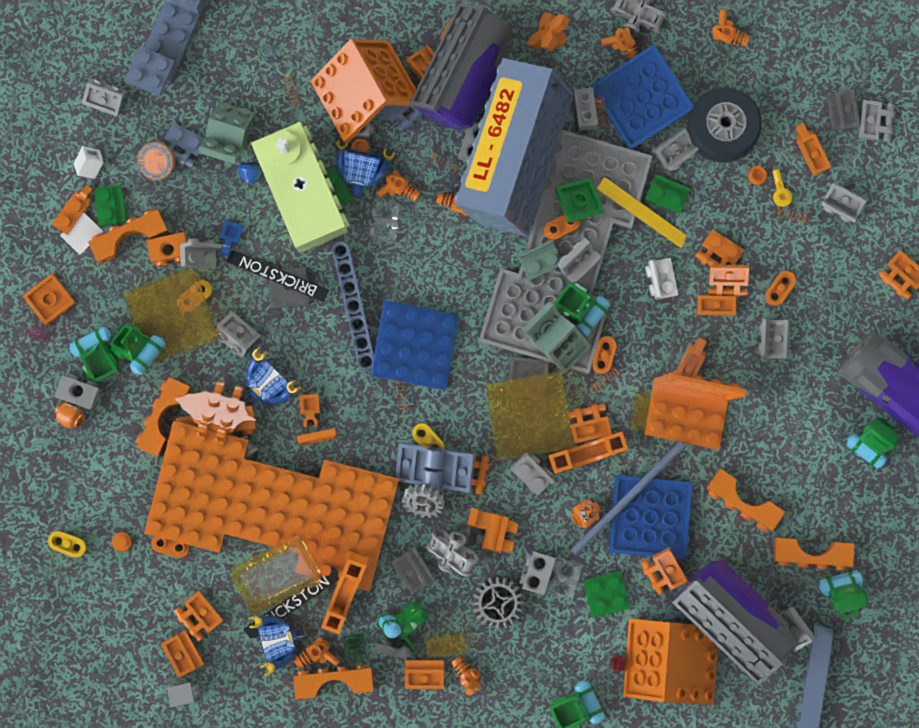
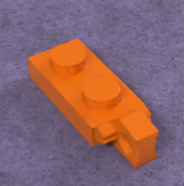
M804 123L796 126L795 129L799 135L796 137L797 144L812 175L815 176L830 169L831 165L816 134H813L812 130L807 131Z
M85 185L81 192L77 190L53 221L52 225L68 235L81 215L89 208L92 201L89 197L94 190L88 185Z
M697 338L694 346L690 344L676 371L683 372L685 377L692 378V375H697L705 359L706 352L703 349L707 341Z

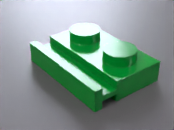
M655 174L645 200L680 214L691 188Z
M122 185L95 188L94 195L99 226L126 223L127 218Z

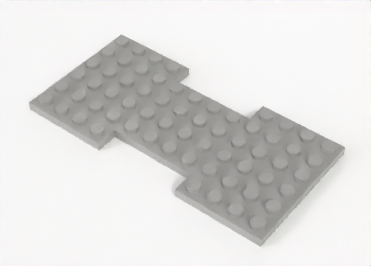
M562 130L539 201V207L526 251L549 241L544 235L545 225L549 221L564 215L554 191L555 187L591 178L604 208V213L580 220L579 228L576 231L553 241L562 258L573 250L577 242L582 241L584 238L590 241L593 249L602 259L577 284L586 288L588 294L596 299L597 296L592 294L612 226L615 224L631 229L635 215L599 191L597 187L605 177L640 201L653 156ZM551 227L550 231L556 233L557 228ZM522 265L519 273L500 268L479 342L555 364L534 345L522 328L548 302L554 305L561 292L571 281L561 272L560 268L550 271L530 282ZM606 314L600 319L588 337L584 336L591 347L570 369L589 374ZM572 318L567 319L573 325H577V323Z

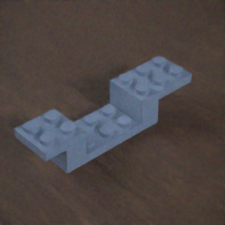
M165 0L145 48L139 46L124 81L161 97L166 83L171 84L207 0Z

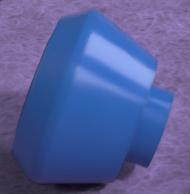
M243 162L238 166L241 179H244L245 183H256V180H259L263 173L260 163Z

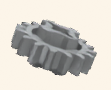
M415 484V488L409 486L408 489H405L402 502H404V507H409L408 512L413 511L415 516L420 514L422 518L425 515L432 518V515L437 517L438 513H442L445 500H443V495H439L440 491H434L432 486L426 488L425 484L422 487Z

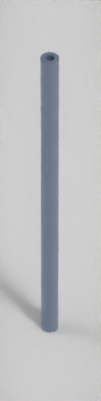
M679 441L571 551L577 555L685 445Z

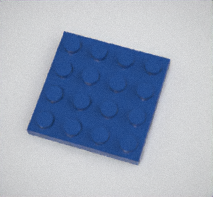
M655 44L590 85L591 88L593 87V92L597 97L604 98V102L601 101L602 105H604L605 111L630 150L688 114L694 108Z
M384 300L371 376L446 390L459 315Z
M615 475L612 508L642 478ZM652 479L611 520L608 553L652 557L670 547L676 559L686 560L692 482Z

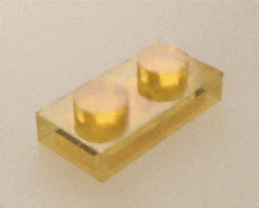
M635 392L631 431H645L651 394Z
M464 633L425 638L428 658L466 653Z

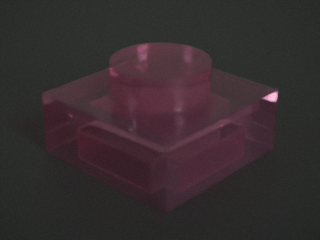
M33 326L32 329L26 328L25 336L47 341L48 333L44 332L42 327Z

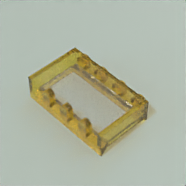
M301 534L233 566L229 573L251 613L256 611L260 613L266 610L268 605L272 603L279 604L289 595H298L307 586L309 588L319 584L322 576L305 546Z

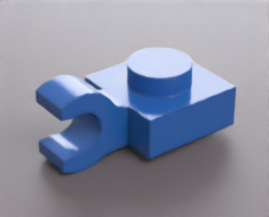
M225 220L220 235V240L224 241L221 250L222 255L229 257L232 244H239L244 229L243 225Z

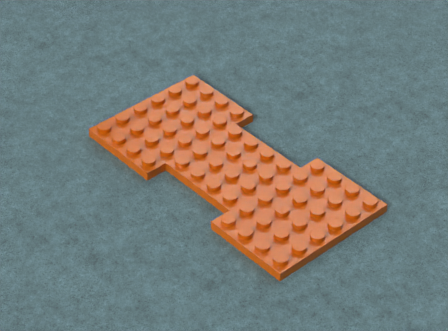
M173 421L144 534L220 553L225 534L300 553L295 572L315 578L320 575L328 576L333 566L338 570V577L340 578L351 551L368 558L366 569L357 588L370 591L399 478L325 459L319 478L244 459L249 443L248 439L227 434L222 444L216 442L217 431L208 429L206 437L203 439L197 437L199 432L197 431V426Z

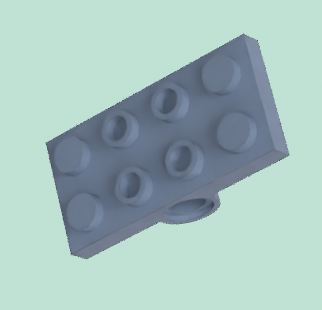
M400 442L398 445L395 478H399L398 482L422 486L425 484L426 488L432 486L434 490L442 488L470 493L475 453Z

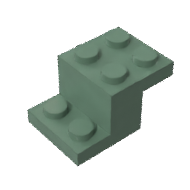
M219 102L208 119L206 135L199 146L198 153L235 164L245 148L249 127L254 121L256 113L246 108L232 106L230 103Z
M550 302L522 328L534 345L549 357L564 374L591 347L577 327L564 318Z

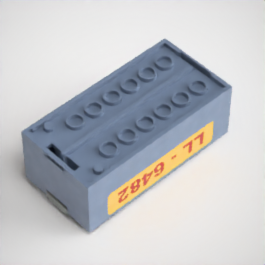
M502 58L501 64L497 67V77L495 82L492 83L491 95L485 104L484 116L479 122L478 135L473 140V150L471 155L468 156L467 168L461 177V187L455 195V205L479 225L526 237L529 235L574 93L553 69Z

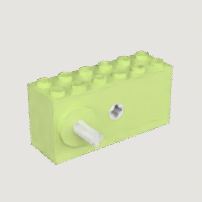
M301 122L251 143L294 246L299 253L348 233L347 227L350 226L344 212L340 213L339 211L342 209L339 199L336 195H332V192H335L330 179L325 178L327 171L321 160H317L320 155L315 144L310 143L313 139L307 126L303 127Z

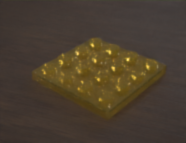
M193 267L123 293L133 325L139 327L144 332V335L150 338L153 335L162 337L166 343L163 352L157 356L153 363L218 340L196 269Z
M562 372L485 384L497 460L521 457L526 452L532 455L573 448Z

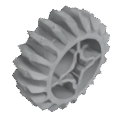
M496 577V583H493L492 579L488 578L489 585H486L484 581L481 582L485 588L483 590L479 587L476 588L480 594H473V597L478 598V602H472V605H478V608L473 609V612H480V615L476 617L477 620L484 617L483 625L489 621V628H492L493 623H497V629H500V623H503L504 628H507V621L513 625L514 621L511 618L513 616L516 619L520 618L519 615L515 614L516 611L523 612L522 608H518V604H524V601H518V598L522 597L523 594L516 595L515 593L519 590V587L517 586L512 589L513 581L506 585L507 578H504L503 582L499 583V577ZM496 587L506 588L512 595L500 597ZM490 589L492 600L482 605V597ZM494 593L499 597V600L508 599L501 604L502 613L496 607H488V605L495 602ZM514 601L512 612L505 617L503 609L505 604ZM495 609L500 619H492L484 611Z

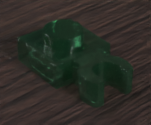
M364 634L344 636L346 656L349 657L350 667L354 668L355 661H360L361 667H363L365 662L362 654H366Z

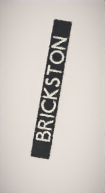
M234 250L231 251L226 261L229 264L321 302L325 301L330 291L327 288Z
M335 566L331 567V573L328 576H318L262 616L273 615L285 618L338 581V570ZM255 621L244 628L250 639L259 636L257 628L249 627L254 626Z

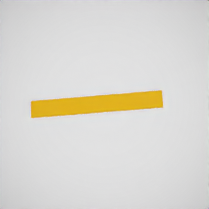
M605 177L597 187L599 191L682 248L686 237L683 232Z

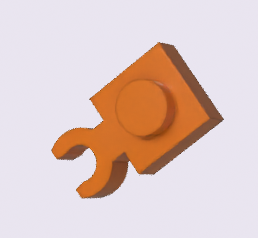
M319 394L299 395L300 414L306 415L303 421L304 427L307 428L309 420H313L314 427H318V420L315 418V414H320Z

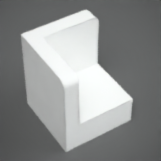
M82 146L74 162L77 176L95 179L103 164V158L100 150Z

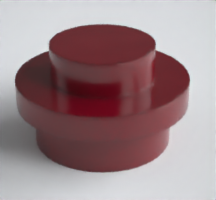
M614 654L613 658L610 659V668L615 674L625 670L624 656H619V654Z

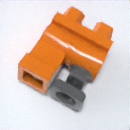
M471 508L465 533L466 543L463 546L481 545L482 550L500 554L501 551L512 552L515 541L504 538L506 532L516 535L518 523L510 521L509 517ZM471 528L483 530L485 534L476 535Z

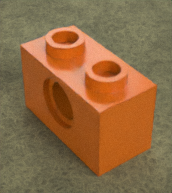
M182 232L146 240L151 263L157 265V267L166 266L168 262L174 260L175 263H181L180 244L188 242L186 234ZM168 246L174 247V251L170 255H166L164 252Z

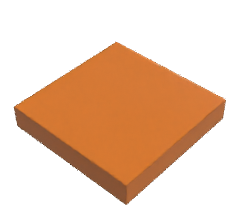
M54 273L23 295V298L45 326L76 304Z
M335 428L297 436V441L301 446L338 439V433Z

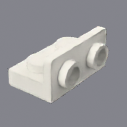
M671 258L649 261L648 266H645L647 277H651L652 285H649L651 296H655V300L678 296Z

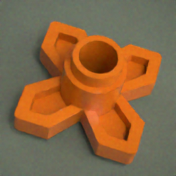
M544 13L539 21V30L531 35L527 45L532 49L542 47L546 51H553L555 47L561 48L567 39L562 30L566 28L570 19L563 14H558L555 17L551 13Z

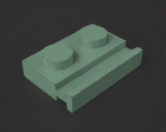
M552 239L517 256L529 282L559 268L558 263L561 260Z

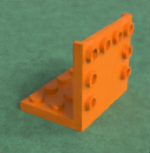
M350 39L311 80L313 87L344 142H349L386 105L412 106L409 103L416 91L393 47L386 40Z
M678 371L669 372L661 377L654 378L644 435L719 450L728 401L745 398L747 389H742L740 384L735 383L723 385V381L711 379V382L704 381V377L692 375V378L685 377V373Z
M629 619L623 697L666 703L714 705L718 646L695 624Z

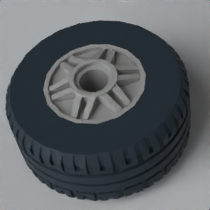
M730 87L716 88L703 94L694 104V108H692L688 117L687 132L692 144L699 149L697 152L710 161L713 160V162L729 163L730 161L733 162L741 159L748 154L757 142L762 128L761 114L754 100L748 97L747 94H744V92L735 88L731 89Z

